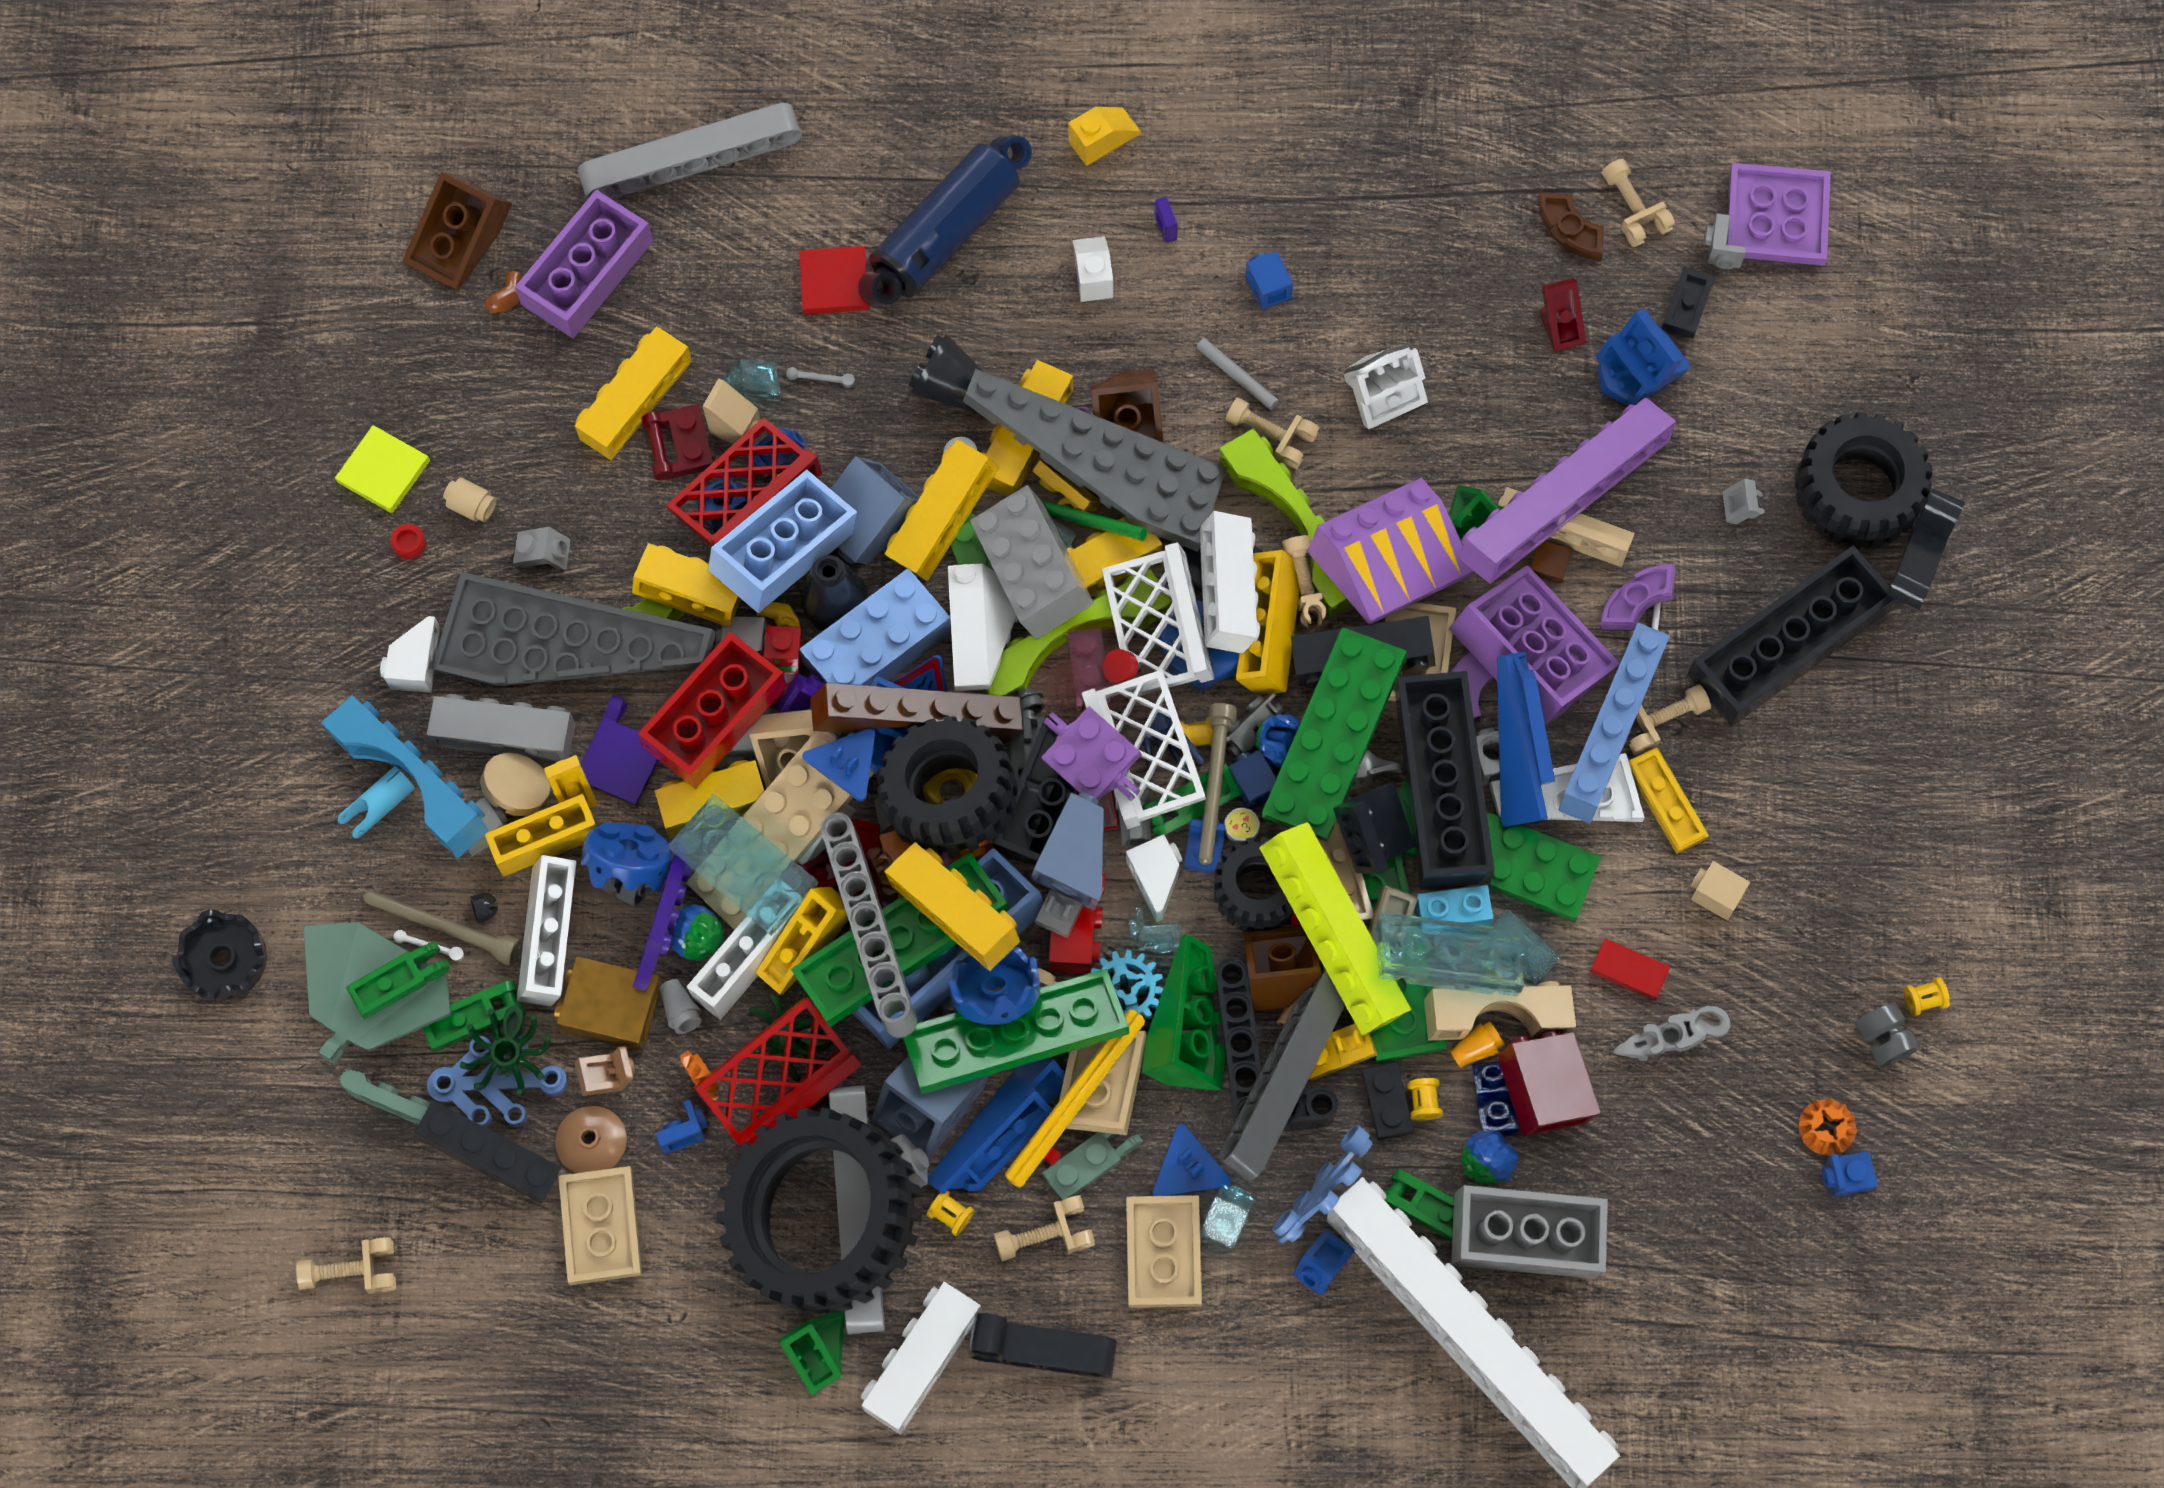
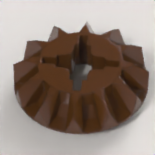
M879 846L868 849L866 861L876 892L879 893L880 898L884 901L896 900L898 892L892 888L885 873V870L893 863L891 857Z

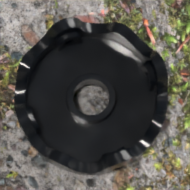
M210 909L203 911L196 922L182 930L179 935L178 952L172 958V963L181 980L195 994L212 1001H227L244 995L257 984L265 970L267 950L262 935L247 918L240 914H226ZM219 951H231V959L226 965H214V957Z

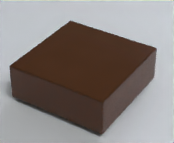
M1544 541L1536 549L1531 569L1538 577L1562 583L1572 549Z

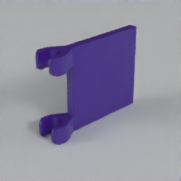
M613 695L607 704L604 717L580 765L591 787L637 806L659 760L643 748L638 731L618 723L627 709V703L622 697Z

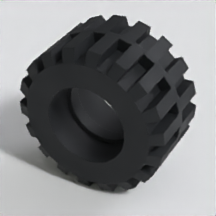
M1254 837L1246 838L1245 845H1241L1240 841L1234 843L1232 851L1226 850L1222 854L1221 862H1218L1216 866L1214 899L1215 903L1218 902V910L1222 916L1224 914L1227 915L1228 923L1232 926L1236 922L1239 923L1240 930L1247 932L1248 927L1255 928V932L1263 931L1264 927H1268L1269 930L1277 929L1278 923L1281 922L1285 925L1289 921L1290 915L1294 913L1280 885L1279 890L1273 896L1264 900H1255L1245 896L1237 886L1239 878L1250 871H1263L1275 878L1259 847L1269 841V838L1261 837V842H1255Z

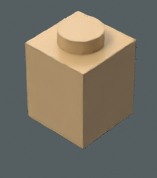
M1713 861L1707 871L1700 868L1690 885L1696 889L1691 900L1728 921L1749 886L1750 881Z

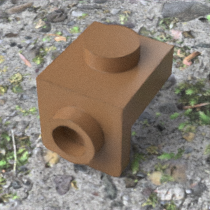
M625 1046L618 1047L611 1054L581 1057L575 1061L582 1096L623 1091L633 1080L635 1073L633 1059L630 1056L628 1057Z

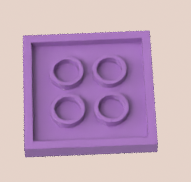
M1732 163L1729 175L1727 215H1730L1726 245L1745 247L1744 258L1825 266L1828 248L1831 171Z

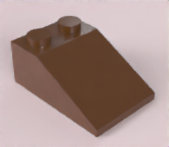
M441 172L402 262L455 290H459L499 235L512 203L458 175Z

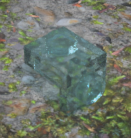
M739 359L725 376V382L742 396L776 398L780 393L777 364L775 362Z
M1142 907L1135 908L1136 918L1129 919L1131 940L1138 939L1139 951L1151 949L1155 953L1174 951V947H1178L1181 940L1180 923L1144 926Z
M1222 1185L1213 1200L1200 1234L1234 1248L1255 1199L1249 1197L1248 1193L1239 1187Z

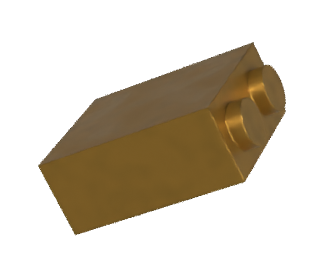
M576 957L574 967L569 966L566 971L564 987H567L564 1000L557 1002L554 1020L557 1021V1025L562 1033L621 1047L625 1046L629 1049L644 1052L661 994L659 988L662 982L659 976L652 974L647 990L644 991L633 987L637 970Z

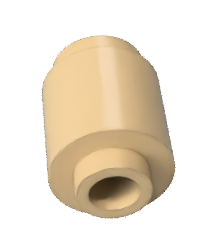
M462 477L456 482L452 480L447 485L443 498L446 499L447 508L475 522L478 520L486 522L492 515L497 499L491 496L490 491Z

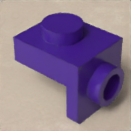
M797 673L778 704L777 710L779 713L811 710L810 698L826 682L814 675L806 678Z

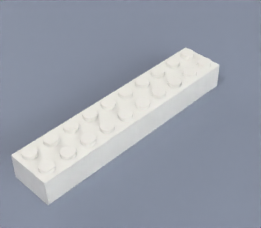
M1362 1177L1339 1197L1336 1206L1328 1213L1326 1221L1355 1250V1253L1565 1482L1571 1488L1589 1487L1619 1458L1620 1455L1616 1451L1618 1448L1617 1443L1604 1430L1599 1433L1589 1422L1592 1417L1580 1403L1576 1402L1573 1405L1563 1394L1566 1389L1562 1383L1552 1374L1545 1375L1537 1366L1540 1361L1536 1355L1526 1346L1522 1349L1511 1338L1514 1335L1511 1328L1500 1318L1495 1321L1486 1311L1488 1305L1485 1300L1474 1290L1470 1293L1460 1283L1463 1280L1460 1273L1451 1264L1447 1263L1444 1265L1435 1256L1437 1250L1434 1245L1423 1235L1419 1238L1409 1228L1412 1225L1409 1218L1398 1208L1394 1211L1384 1201L1387 1198L1384 1191L1375 1182L1368 1183Z

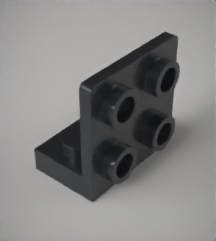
M1385 783L1333 807L1356 873L1378 874L1389 868L1387 860L1415 847L1393 783Z

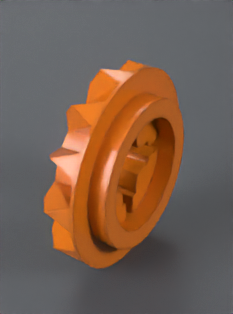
M687 1050L681 1054L680 1061L695 1085L710 1074V1071L697 1053L692 1055ZM714 1082L706 1089V1092L713 1100H717L719 1096L716 1091L720 1087L717 1082Z
M1832 1098L1817 1099L1809 1104L1801 1113L1798 1123L1799 1134L1805 1145L1813 1152L1824 1156L1841 1154L1853 1144L1858 1131L1856 1129L1855 1115L1847 1109L1846 1104H1841ZM1823 1116L1827 1117L1829 1122H1841L1833 1130L1834 1136L1830 1135L1827 1130L1815 1132L1823 1124Z

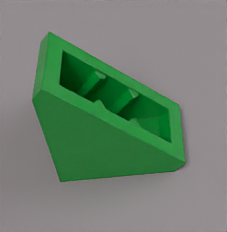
M1457 485L1449 517L1462 543L1463 537L1471 528H1479L1494 510L1499 509L1501 511V509L1484 490Z
M837 1311L810 1319L778 1339L811 1396L843 1376L841 1373L845 1311Z

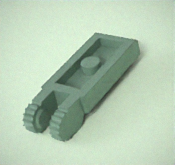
M350 1069L340 1075L341 1079L339 1080L341 1081L342 1088L352 1097L354 1096L356 1099L419 1125L430 1105L429 1102L413 1095L410 1100L398 1096L400 1091L386 1083L380 1082L378 1087L372 1085L366 1075L359 1071L356 1072Z
M1097 1132L1058 1160L1055 1165L1053 1164L1043 1171L1042 1175L1061 1201L1073 1197L1120 1164L1123 1157L1142 1143L1141 1137L1138 1134L1131 1136L1114 1150L1108 1141L1117 1134Z

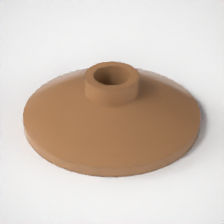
M600 1106L582 1107L571 1112L561 1122L555 1138L556 1152L562 1164L575 1174L612 1169L619 1164L625 1154L627 1147L626 1129L620 1118L612 1111ZM587 1133H594L596 1135L594 1142L591 1144L583 1142V1137Z

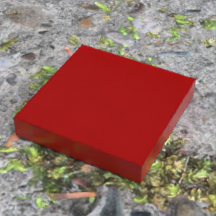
M865 246L799 250L803 315L869 310V303L861 298L858 290L859 280L867 273Z

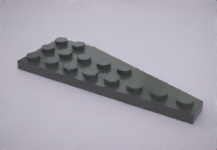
M975 369L963 399L964 403L994 425L999 423L1015 434L1014 439L1023 446L1027 443L1040 452L1039 457L1081 488L1084 485L1101 497L1100 502L1109 509L1113 506L1126 515L1125 520L1128 523L1145 527L1147 532L1174 543L1178 542L1180 545L1198 552L1200 548V527L1213 511L1227 469L1226 467Z
M461 572L431 669L439 673L499 687L697 667L711 653L716 632L713 629Z

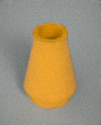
M1489 1021L1484 1025L1479 1023L1449 1052L1461 1069L1470 1063L1498 1054V1049L1505 1046V1044Z

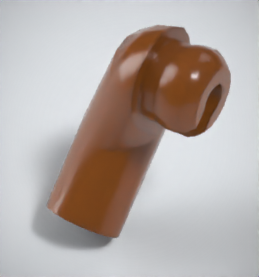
M516 271L506 273L505 287L494 292L485 300V307L490 313H503L518 305L520 300L515 286L522 279V274Z

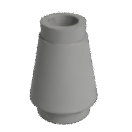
M678 979L668 980L663 983L659 990L669 1027L678 1034L688 1033L696 1029L702 1021L700 1018V1008Z

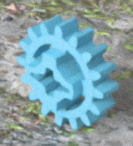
M1131 950L1126 951L1125 958H1120L1118 953L1114 951L1112 952V961L1108 962L1103 957L1099 959L1101 970L1107 969L1109 974L1111 972L1114 974L1111 981L1120 1005L1124 1008V1015L1128 1010L1132 1009L1148 1021L1151 1020L1150 1008L1157 1009L1159 1000L1155 997H1161L1164 989L1156 986L1163 982L1162 974L1153 975L1156 970L1155 962L1145 965V955L1141 953L1137 959H1133ZM1095 968L1091 969V973L1100 971ZM1127 968L1137 970L1140 974H1135L1127 970ZM1126 984L1128 988H1131V993L1125 995L1124 991L1120 990V985ZM1146 991H1149L1147 999L1138 1007L1137 1001L1139 997L1146 994Z

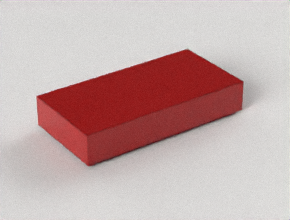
M1604 938L1590 973L1656 1001L1670 966Z

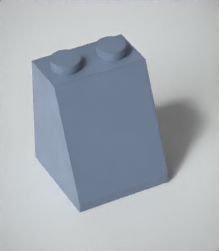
M855 456L831 487L835 494L857 511L853 534L838 546L837 554L852 565L854 563L868 565L887 546L891 536L900 530L905 522L908 509L911 505L917 503L920 498L880 462Z
M1071 792L1034 867L1030 880L1095 910L1102 895L1104 808L1098 806L1099 800L1089 794L1080 792L1079 795Z
M907 1057L884 1081L871 1121L893 1137L903 1133L916 1148H921L926 1153L928 1160H930L983 1091L989 1075L921 1095L909 1057Z

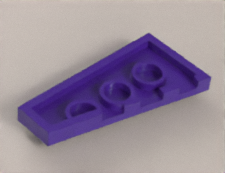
M677 843L642 954L641 963L634 980V988L647 990L659 954L665 956L667 954L672 935L667 934L666 931L667 929L674 930L679 915V910L673 909L674 905L681 906L686 891V886L680 885L681 881L688 882L693 863L687 861L691 849L689 846Z

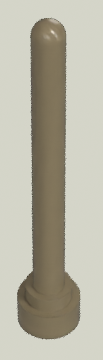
M1214 703L1209 706L1208 721L1211 723V728L1214 731L1199 851V861L1202 865H1209L1213 861L1227 731H1230L1232 725L1236 723L1237 708L1226 703Z
M367 891L364 894L363 899L366 904L491 951L492 956H495L498 962L512 966L520 954L522 941L510 935L495 938L377 892Z

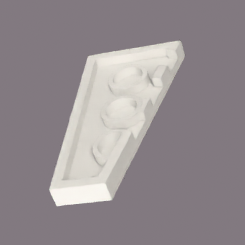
M1626 753L1620 754L1592 821L1643 822L1644 814ZM1577 764L1553 768L1555 782L1541 785L1548 819L1545 820H1579L1558 811ZM1500 780L1490 783V790L1497 815L1501 817Z

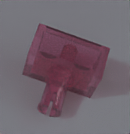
M1101 628L1067 632V648L1076 711L1086 710L1082 692L1094 688L1097 692L1109 687V681L1105 678L1102 670L1103 661L1108 652H1104ZM1139 651L1132 652L1139 656ZM1107 698L1106 701L1108 707H1110V698Z

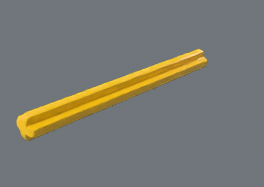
M1132 1009L1126 1012L1125 1018L1129 1026V1034L1104 1041L1006 1171L1005 1176L1011 1184L1017 1187H1022L1145 1024L1144 1017Z

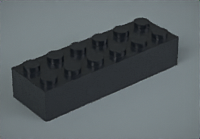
M1853 545L1694 659L1687 675L1696 685L1700 684L1704 688L1710 702L1732 727L1889 613L1896 600L1886 596L1890 586Z
M1467 671L1397 677L1395 700L1420 890L1491 883L1495 869Z

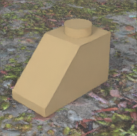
M718 378L703 404V410L710 434L734 444L760 421L759 411L757 407L728 383Z

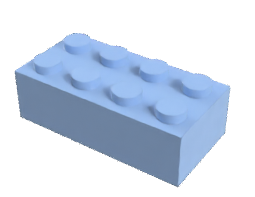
M806 470L711 547L708 571L759 613L811 570L813 564L820 557L829 555L853 534L857 511Z
M907 568L801 647L799 650L802 662L812 675L826 683L871 686L876 676L889 681L951 634V617L910 569Z

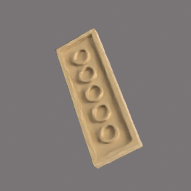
M816 731L686 883L734 930L778 879L782 881L822 835L821 824L826 816L841 812L853 799L851 795L802 759L804 751L838 740L839 738L834 733ZM871 768L869 772V779L875 773Z

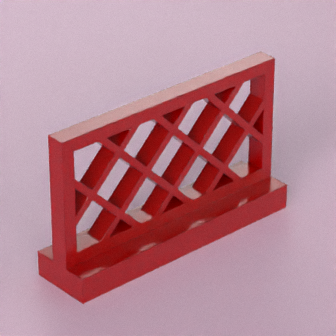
M763 417L674 497L666 507L669 512L713 547L804 471L808 470L816 478H819L823 473L817 455L809 449L803 450ZM764 431L773 437V445L755 446V439ZM779 453H793L798 457L790 465H778ZM773 454L772 466L754 467V455ZM749 455V467L730 469L731 461L736 456ZM772 474V482L766 487L753 488L755 475ZM748 476V488L730 489V477ZM712 478H724V490L706 491V483ZM748 497L747 504L742 509L729 510V498ZM724 498L723 510L705 511L706 499ZM688 500H700V512L685 513L680 507ZM723 519V526L715 534L711 535L705 530V520Z
M805 996L693 1088L732 1136L734 1142L740 1147L743 1142L753 1144L758 1139L755 1130L760 1126L765 1125L770 1128L777 1126L775 1117L786 1113L798 1118V1109L812 1107L857 1070L861 1064L849 1052L833 1029L828 1026L810 999ZM806 1008L813 1017L811 1033L793 1031L795 1017ZM787 1024V1030H780ZM818 1026L821 1027L825 1034H818ZM773 1034L786 1035L783 1055L765 1054L766 1041ZM792 1036L810 1038L808 1058L790 1056ZM817 1039L831 1040L837 1048V1051L826 1060L814 1058ZM759 1047V1053H751ZM745 1057L758 1058L755 1078L737 1077L738 1063ZM764 1059L782 1061L780 1081L762 1079ZM789 1061L807 1063L806 1074L801 1081H786ZM813 1064H820L813 1070ZM731 1069V1075L724 1076ZM717 1080L730 1081L727 1101L713 1100L706 1092V1089ZM736 1082L754 1084L752 1103L733 1102ZM761 1084L779 1086L778 1098L771 1105L758 1104ZM785 1087H792L785 1093ZM718 1106L726 1107L725 1115ZM732 1108L751 1109L749 1123L737 1131L731 1123ZM757 1109L764 1110L757 1116Z

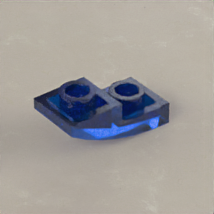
M1499 1061L1473 1063L1471 1068L1481 1132L1496 1129L1503 1137L1518 1136L1517 1116Z

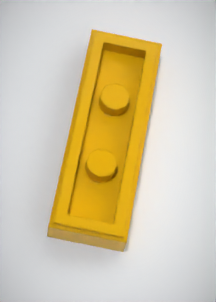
M1657 747L1628 761L1634 782L1676 854L1708 838L1707 831Z

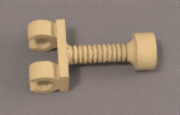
M1618 159L1607 165L1602 170V175L1608 185H1617L1634 214L1623 220L1621 230L1625 233L1629 244L1632 247H1636L1645 243L1643 239L1646 238V234L1641 225L1654 220L1658 231L1664 234L1673 230L1672 226L1675 225L1672 214L1666 209L1664 201L1648 209L1645 208L1629 182L1628 176L1631 173V169L1625 159Z
M1237 397L1231 405L1225 421L1236 427L1241 423H1246L1252 426V428L1258 429V431L1279 440L1280 443L1275 450L1274 458L1277 462L1284 463L1286 467L1297 470L1304 455L1296 448L1289 446L1296 434L1302 440L1313 443L1318 435L1319 427L1315 423L1296 415L1288 430H1284V428L1278 427V425L1272 424L1268 420L1266 421L1263 417L1260 418L1257 414L1251 413L1249 410L1250 403Z
M1308 535L1292 537L1282 541L1284 551L1294 559L1296 575L1298 576L1297 579H1299L1302 597L1298 601L1297 609L1298 612L1302 611L1300 624L1304 629L1308 630L1307 623L1311 624V618L1308 613H1313L1317 616L1319 628L1326 615V607L1322 603V592L1313 594L1315 592L1312 587L1313 584H1311L1308 562L1306 561L1310 539Z
M1700 684L1685 691L1686 697L1681 701L1662 708L1653 714L1647 715L1641 704L1635 719L1644 733L1630 740L1631 744L1629 746L1634 756L1659 746L1661 739L1654 728L1655 726L1688 711H1693L1698 715L1711 709L1708 695Z
M1081 1195L1053 1202V1209L1057 1218L1055 1224L1042 1226L1041 1228L1034 1229V1231L1031 1230L1027 1231V1233L1017 1234V1236L1010 1234L1008 1230L994 1233L1001 1261L1015 1258L1019 1247L1023 1248L1026 1245H1033V1243H1039L1040 1240L1041 1242L1046 1241L1047 1238L1051 1239L1054 1236L1063 1237L1068 1254L1094 1246L1095 1239L1092 1230H1085L1071 1235L1065 1218L1084 1211Z
M387 1237L362 1240L363 1260L353 1261V1263L344 1262L342 1264L336 1263L335 1265H320L319 1267L314 1264L313 1259L297 1261L296 1276L299 1289L316 1288L317 1281L320 1279L324 1280V1278L331 1279L346 1277V1275L348 1277L350 1275L362 1274L364 1275L365 1290L368 1294L396 1290V1276L393 1273L374 1275L373 1256L394 1254L393 1240Z

